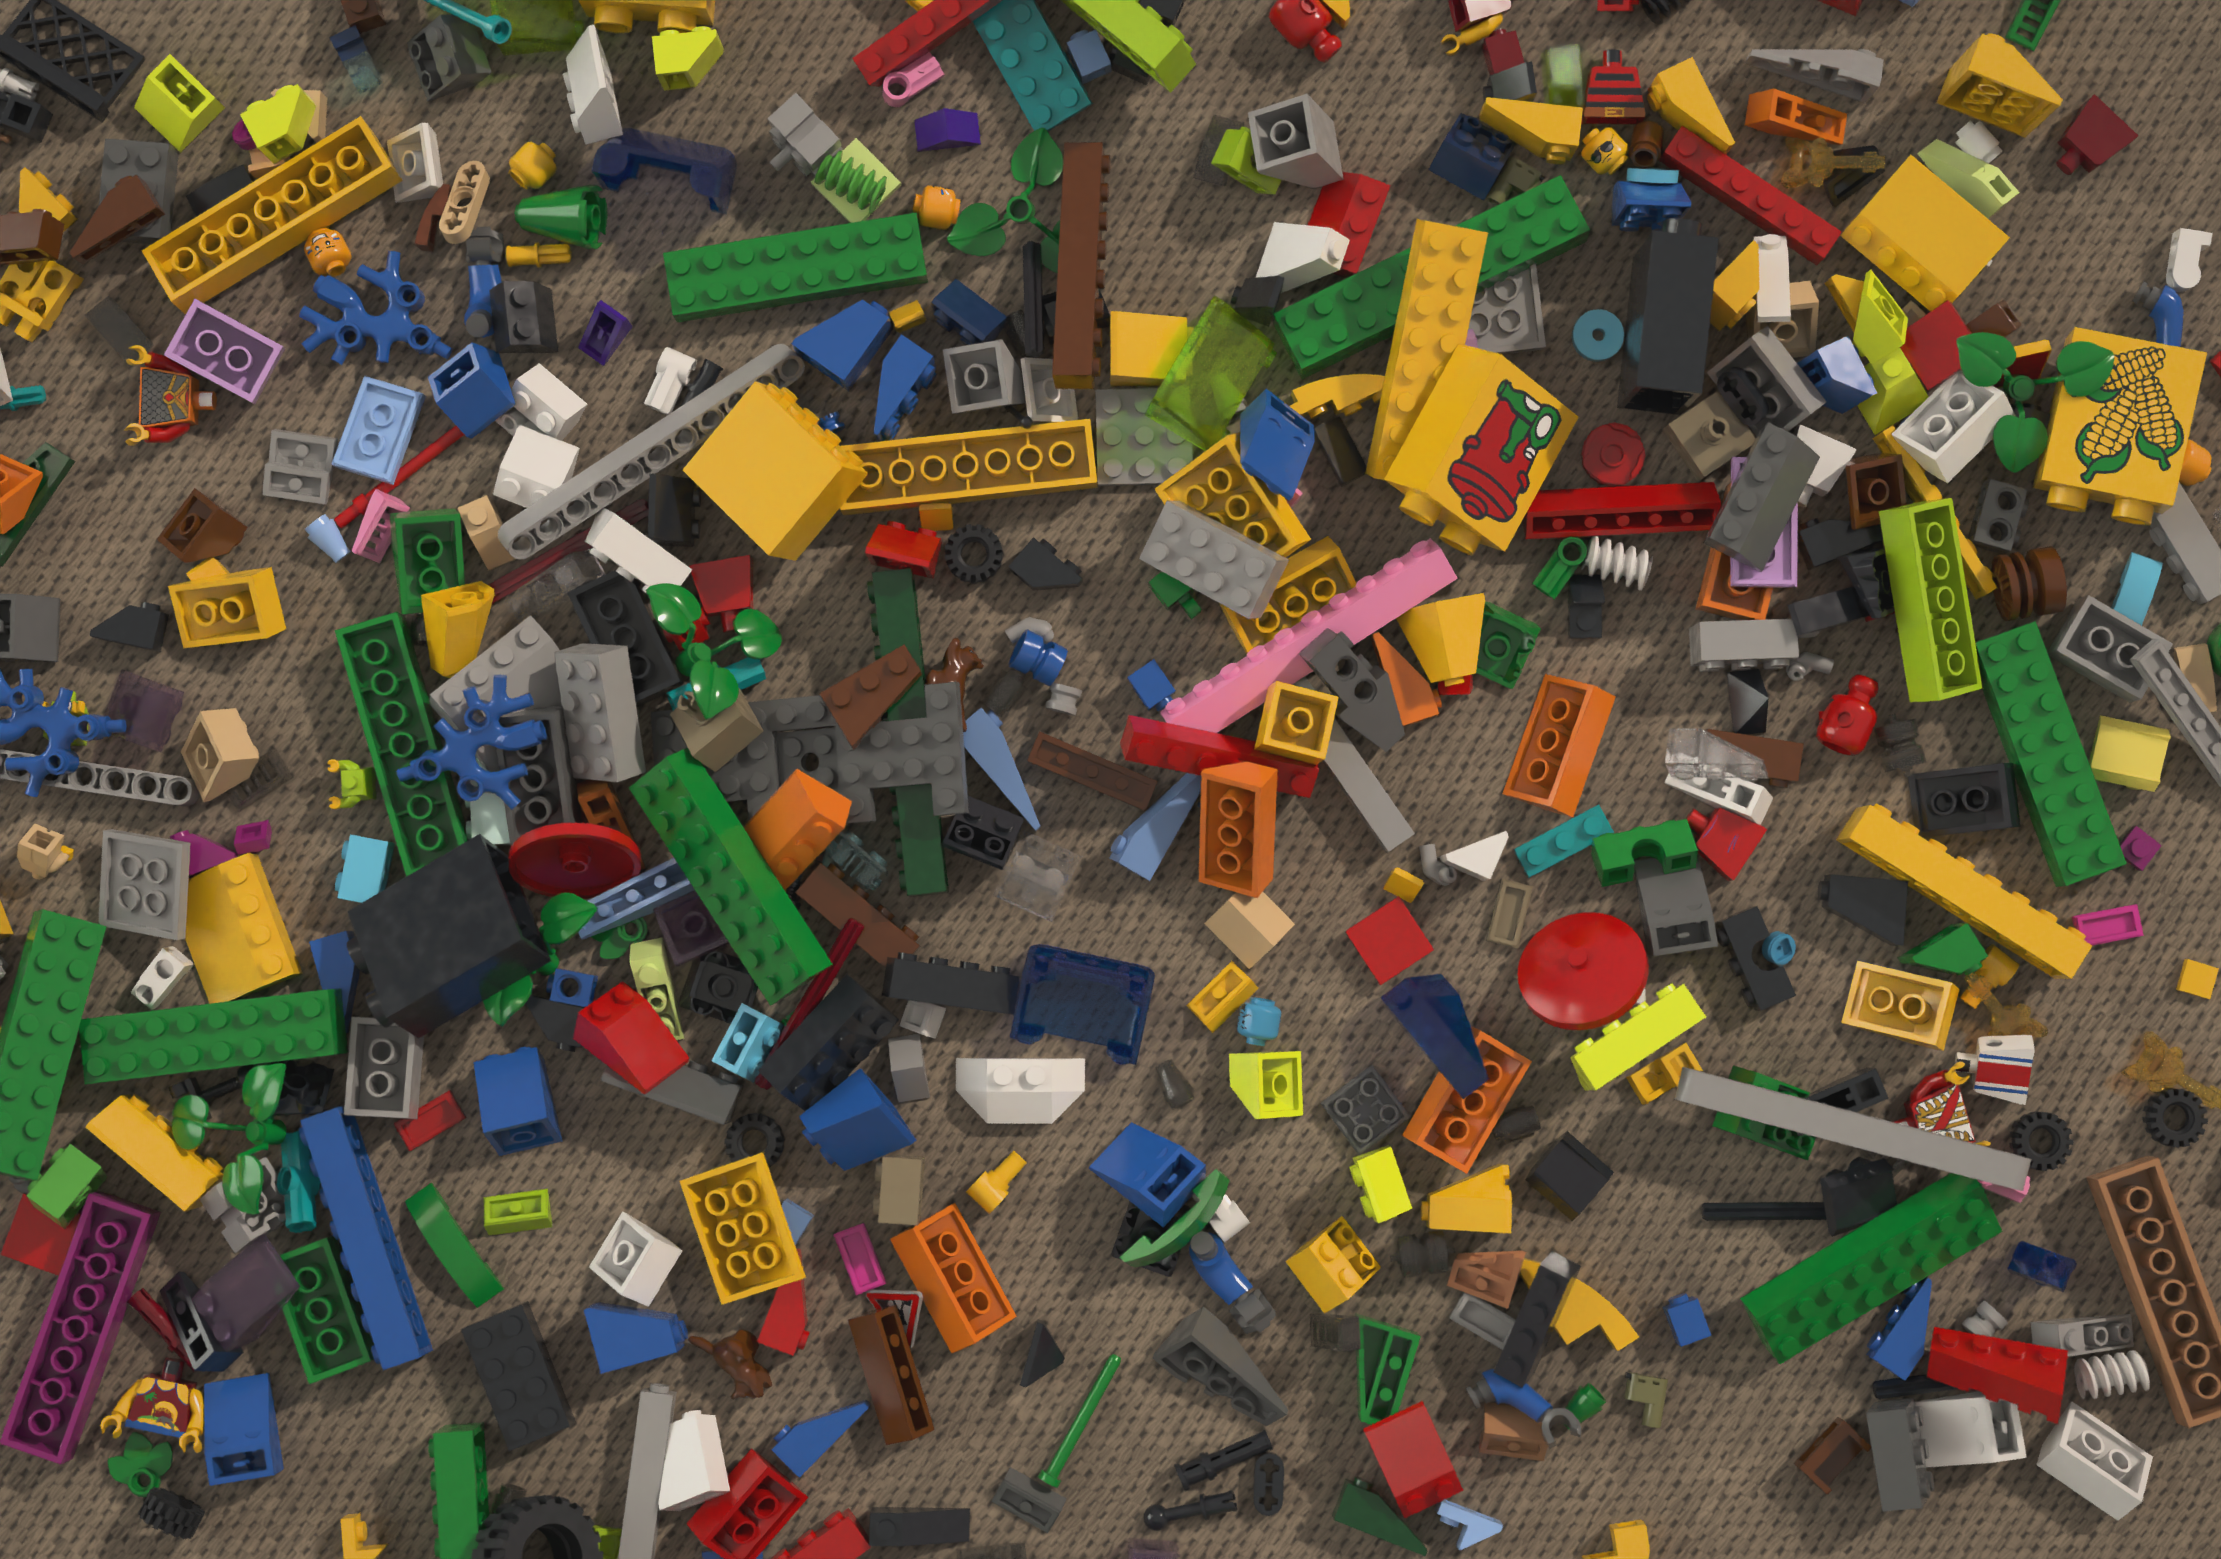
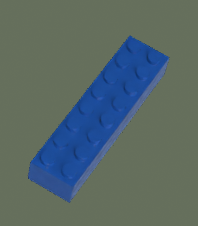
M344 1106L300 1120L302 1125L299 1128L300 1138L304 1146H309L312 1158L309 1159L310 1168L313 1175L320 1179L323 1188L320 1190V1198L324 1207L330 1209L333 1218L330 1221V1228L336 1240L340 1239L343 1252L340 1253L341 1261L345 1270H350L353 1279L351 1291L355 1301H360L364 1312L361 1315V1321L366 1333H371L374 1342L371 1350L375 1362L381 1364L382 1369L386 1370L426 1355L433 1351L356 1117L344 1115Z

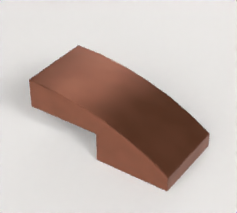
M442 184L436 191L421 218L415 245L422 251L434 252L438 221L441 219L452 189L448 184Z

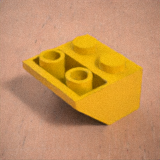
M1343 1216L1310 1239L1285 1261L1324 1314L1352 1297L1381 1268Z

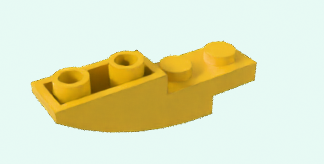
M1351 374L1311 382L1292 390L1291 397L1294 404L1290 405V407L1301 416L1309 415L1311 419H1314L1328 411L1327 406L1331 404L1335 415L1344 412L1345 417L1360 411L1363 408L1361 403L1370 399H1373L1374 403L1380 401L1385 376Z

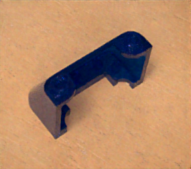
M623 128V135L608 139L595 154L592 173L603 189L618 192L620 185L624 181L629 179L637 180L640 165L690 175L692 188L698 194L708 197L710 210L727 214L737 170V161L734 154L726 148L632 128Z
M1032 945L1028 949L1022 972L1010 1038L1016 1039L1023 1044H1034L1043 1038L1044 1033L1080 1040L1107 1046V1055L1117 1064L1126 1065L1130 1063L1136 1065L1150 1005L1155 973L1146 966L1049 945Z

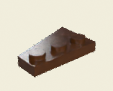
M902 645L819 694L854 751L861 743V739L881 721L884 713L893 703H897L922 673L906 646Z

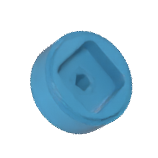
M1780 931L1770 933V936L1765 938L1762 945L1764 958L1776 965L1788 963L1793 958L1796 950L1794 939Z

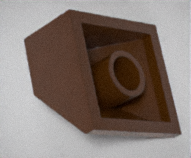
M1876 453L1852 458L1845 465L1852 529L1881 524L1879 511L1907 505L1902 454Z
M194 488L157 540L181 561L188 563L228 554L233 547L242 541L244 532L248 527Z

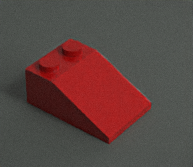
M887 521L886 525H877L865 550L871 565L892 570L911 568L914 575L934 579L942 546V539L936 537L937 532L924 528H918V532L905 530L906 525L894 521Z
M623 981L578 1012L573 1039L644 1095L689 1062V1056L647 999Z
M1423 1401L1363 1428L1404 1519L1463 1491Z

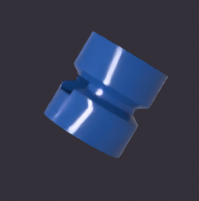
M1026 629L1019 638L1008 665L1023 674L1032 672L1033 679L1051 686L1065 662L1068 650L1052 641L1045 644L1042 636Z

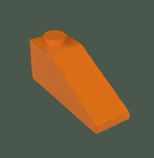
M1769 89L1749 94L1745 126L1774 135L1843 145L1847 114L1777 89Z
M1379 632L1372 634L1370 637L1380 668L1389 675L1403 727L1439 715L1438 708L1442 707V703L1437 689L1431 690L1430 684Z

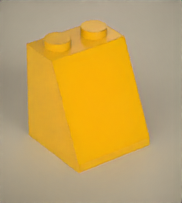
M1110 311V386H1187V378L1194 377V358H1187V346L1194 345V327H1187V317Z

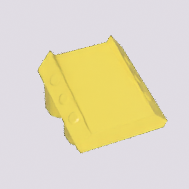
M2100 715L2089 759L2094 778L2097 781L2119 784L2133 790L2142 789L2155 792L2160 784L2166 750L2171 739L2169 730Z

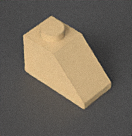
M486 495L458 507L467 532L488 571L516 560L498 539V531L504 523L493 499Z

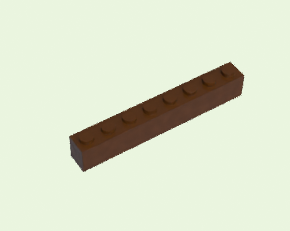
M1064 142L1052 369L1055 389H1094L1095 377H1100L1101 359L1096 357V348L1102 347V328H1097L1098 318H1103L1104 302L1103 299H1099V289L1105 288V270L1100 269V260H1106V240H1101L1102 231H1107L1108 214L1103 212V203L1109 202V184L1104 183L1105 174H1110L1111 168L1110 155H1105L1103 142Z

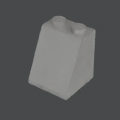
M1308 94L1248 112L1258 173L1313 189L1343 180L1334 121Z

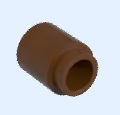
M1643 121L1633 128L1629 156L1637 167L1650 168L1660 159L1664 130L1659 124L1652 121Z

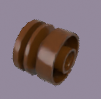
M2049 546L2031 549L2027 551L2025 559L2019 552H2013L2009 556L2006 554L1994 556L1991 572L1993 573L1992 580L1997 588L1993 590L1998 612L2003 620L2006 622L2018 619V616L2021 619H2025L2031 616L2033 610L2038 616L2064 611L2067 600L2066 578L2061 558L2055 548Z

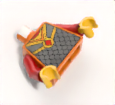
M140 345L128 348L136 350L140 358L138 361L126 359V362L133 366L145 363L146 366L140 367L139 424L132 423L124 429V431L132 430L137 434V439L130 438L125 441L128 445L134 446L141 440H144L146 443H171L186 434L190 426L198 425L199 410L216 409L217 397L215 391H199V380L192 376L190 369L164 355L154 352L147 354L146 350Z

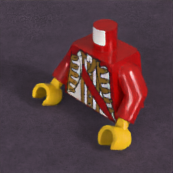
M1957 1062L1949 1071L1945 1069L1925 1076L1910 1092V1100L1904 1103L1907 1117L1892 1122L1971 1143L1976 1142L1959 1085L1965 1083L1970 1075L1960 1077L1956 1074V1069L1962 1068L1965 1063ZM1981 1141L1976 1143L1982 1146L1991 1145L1989 1141Z

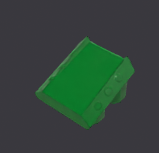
M1485 602L1476 673L1513 689L1529 653L1532 652L1535 646L1536 638L1541 628L1532 621L1500 608L1491 602Z

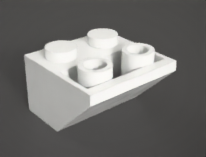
M539 363L516 379L511 389L516 405L495 421L513 437L519 425L562 441L578 423L587 403Z

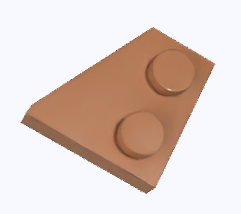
M1526 1252L1458 1253L1454 1259L1447 1286L1508 1309L1512 1302Z

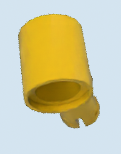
M1994 944L1986 948L1985 952L1988 957L1980 961L1982 967L1976 970L1975 974L1977 976L1959 997L1973 1009L1977 1008L1992 988H1996L1998 985L2004 986L2019 968V963Z
M1013 1150L994 1171L990 1170L988 1173L984 1171L966 1193L990 1214L1008 1195L1009 1192L1007 1190L1010 1187L1008 1184L1027 1162Z

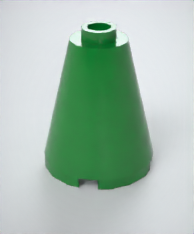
M586 185L523 198L520 204L516 205L514 216L516 223L524 231L586 249L596 250L603 243L598 242L599 232L606 235L607 202L606 198L599 197L598 191H603L600 186Z

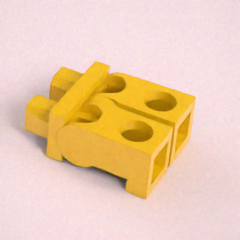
M54 260L9 264L0 280V324L7 327L15 313L23 318L14 332L24 339L33 342L42 329L50 330L53 322L60 315L64 304L74 289H78L84 278Z

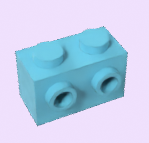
M350 835L349 841L346 840L342 847L341 858L345 862L343 872L338 873L335 882V891H339L337 898L363 903L385 890L395 843Z
M742 1003L711 1061L754 1083V1079L760 1073L758 1070L765 1063L784 1025Z

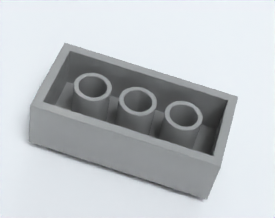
M1166 501L1139 557L1140 560L1248 619L1262 617L1289 562L1287 558L1182 501Z
M582 643L554 652L573 778L620 782L645 773L646 768L627 646Z

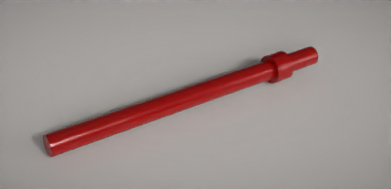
M454 426L404 464L398 471L394 485L381 482L367 494L361 493L352 500L353 504L334 518V521L342 529L362 514L364 516L375 489L388 494L463 437V432L457 426Z

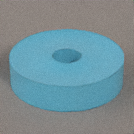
M1627 167L1626 181L1678 183L1679 170Z
M1595 309L1584 313L1577 320L1572 330V342L1576 351L1583 358L1595 362L1605 361L1613 357L1621 348L1624 340V329L1620 320L1613 313L1602 309ZM1593 331H1601L1604 336L1603 340H1595L1592 336Z

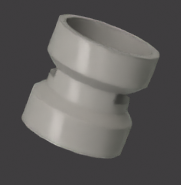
M1982 1301L1976 1308L1977 1313L1973 1317H1967L1961 1323L1968 1333L1990 1337L2008 1324L2006 1319L1985 1301Z

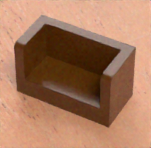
M1837 1417L1793 1464L1821 1491L1828 1495L1832 1491L1828 1485L1862 1449L1869 1452L1872 1447L1845 1420Z

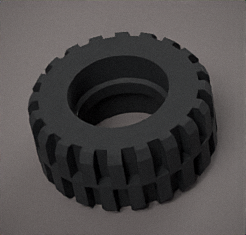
M552 1495L521 1497L513 1499L511 1503H504L496 1509L497 1514H490L484 1521L486 1529L478 1531L475 1541L479 1542L477 1549L472 1551V1559H522L523 1548L528 1537L533 1531L538 1529L550 1542L554 1559H603V1551H599L598 1546L601 1538L599 1532H594L592 1529L595 1524L589 1515L583 1516L584 1510L577 1503H570L567 1498L561 1496L553 1497Z

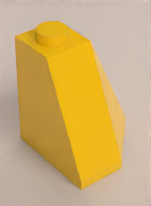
M482 581L421 595L430 666L442 676L447 678L453 677L477 658L494 598V588Z
M1484 593L1421 605L1409 609L1396 618L1431 683L1444 681L1446 687L1464 683L1463 676L1476 674L1485 604Z
M1496 1164L1428 1193L1427 1201H1421V1221H1426V1226L1429 1229L1511 1233L1512 1195L1509 1185H1505V1179H1509L1510 1176L1509 1165Z

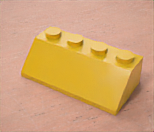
M129 1094L120 1095L85 1126L183 1211L202 1207L203 1204L200 1198L215 1185L222 1182L223 1173H221L223 1167L209 1156L206 1159L196 1151L198 1147L193 1150L181 1148L174 1139L172 1123L161 1115L155 1117L147 1110L149 1104L136 1094L133 1096Z

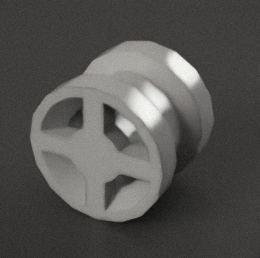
M1052 683L1050 687L1052 696L1046 702L1045 708L1076 716L1077 708L1075 704L1077 699L1081 697L1082 690Z

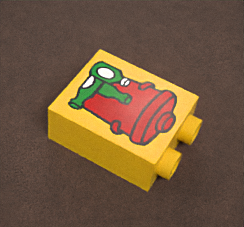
M1458 344L1384 480L1405 495L1399 509L1406 515L1428 526H1433L1437 519L1445 524L1439 538L1452 548L1471 556L1474 555L1479 544L1505 552L1579 417L1503 355Z

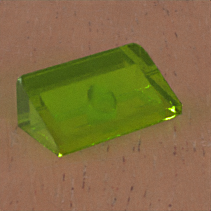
M1571 44L1545 50L1549 104L1583 108L1584 93L1580 44Z

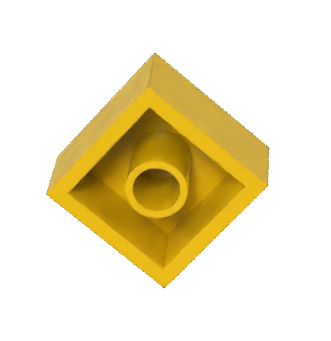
M1275 681L1267 690L1255 749L1315 765L1319 764L1326 757L1339 697Z

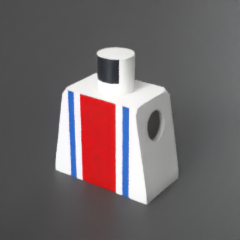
M2032 1035L1979 1037L1975 1054L1956 1053L1955 1064L1957 1062L1965 1063L1962 1068L1956 1069V1072L1972 1073L1973 1090L1977 1093L2026 1105L2035 1051Z

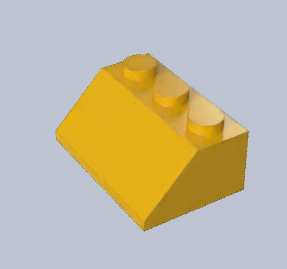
M1754 240L1714 280L1710 323L1719 332L1725 325L1731 329L1757 303L1752 298L1759 291V246Z

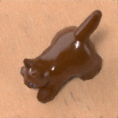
M955 637L944 654L943 668L931 670L926 677L925 685L948 682L960 683L963 732H966L967 725L963 705L966 678L972 670L983 669L984 665L972 647L960 648L961 642Z
M741 1329L734 1335L725 1337L715 1344L703 1337L690 1336L688 1338L691 1344L712 1355L719 1367L732 1377L735 1382V1390L731 1395V1399L739 1397L761 1398L764 1395L763 1387L766 1389L772 1387L769 1372L754 1359L759 1344L756 1336L751 1332Z

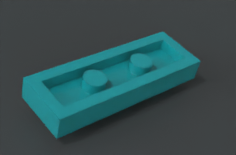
M1598 804L1513 849L1529 878L1592 845L1593 838L1605 833H1614Z

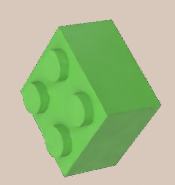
M71 1144L66 1149L60 1148L49 1161V1164L52 1166L44 1175L39 1174L37 1181H31L27 1187V1190L30 1192L26 1196L36 1209L63 1229L70 1224L84 1207L88 1194L96 1192L107 1179L100 1165Z

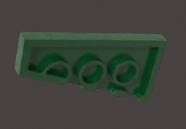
M47 442L22 463L43 472V478L24 519L5 534H0L1 567L4 566L76 462Z

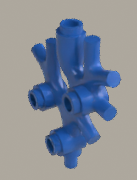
M388 251L386 269L383 272H377L364 264L357 271V276L386 292L389 304L383 314L379 316L369 315L365 311L356 292L345 283L330 275L326 277L323 275L319 276L314 284L313 292L317 294V298L340 309L343 313L342 319L333 321L307 306H304L299 314L300 318L316 326V331L301 343L303 347L311 353L325 341L334 339L337 342V348L331 360L340 365L343 364L349 352H358L364 348L367 336L372 337L376 342V362L380 363L389 362L390 347L396 341L408 343L420 354L433 355L436 353L445 359H448L453 351V348L440 342L441 337L434 334L427 326L422 324L414 325L411 322L409 311L415 312L421 309L425 303V295L416 284L409 281L403 282L400 278L399 265L401 253L396 251ZM410 294H415V299L407 302V297ZM356 334V340L348 343L349 337ZM427 336V342L424 345H420V339Z
M19 669L20 685L13 689L10 688L0 670V706H8L12 710V715L9 719H0V745L18 740L28 730L35 727L43 729L49 739L48 746L41 755L6 758L5 767L7 771L26 770L29 772L30 779L25 791L26 795L38 797L42 783L49 773L62 775L71 774L77 770L79 757L70 748L71 743L75 739L80 738L86 741L101 740L104 737H110L112 733L126 732L127 724L125 719L111 720L109 716L86 714L80 717L73 716L68 710L73 690L60 687L54 704L49 707H43L44 695L38 687L34 686L33 669ZM23 694H24V696H25V701H24V703H23V701H22V695H23ZM88 723L90 724V727H91L89 732L87 731V724H88ZM58 757L60 758V761H61L60 766H58V763H57Z
M501 674L493 676V694L490 702L479 699L475 686L464 689L462 692L469 707L464 715V721L468 729L458 731L451 727L444 718H441L433 727L445 739L446 744L441 751L435 749L427 750L420 758L412 760L410 766L397 769L399 780L403 782L415 778L417 781H432L442 771H454L460 776L457 791L462 799L475 801L484 792H490L500 797L512 810L521 800L509 789L508 784L514 779L528 775L526 765L522 763L500 771L490 772L478 765L475 755L476 751L483 745H491L507 751H517L542 743V740L547 738L546 730L541 720L535 721L532 719L506 728L502 727L499 723L501 716L533 706L534 701L531 694L528 693L519 697L509 698L506 694L507 676ZM477 710L483 711L486 717H481ZM428 760L434 761L436 766L430 765ZM470 780L476 781L478 783V787L473 786Z

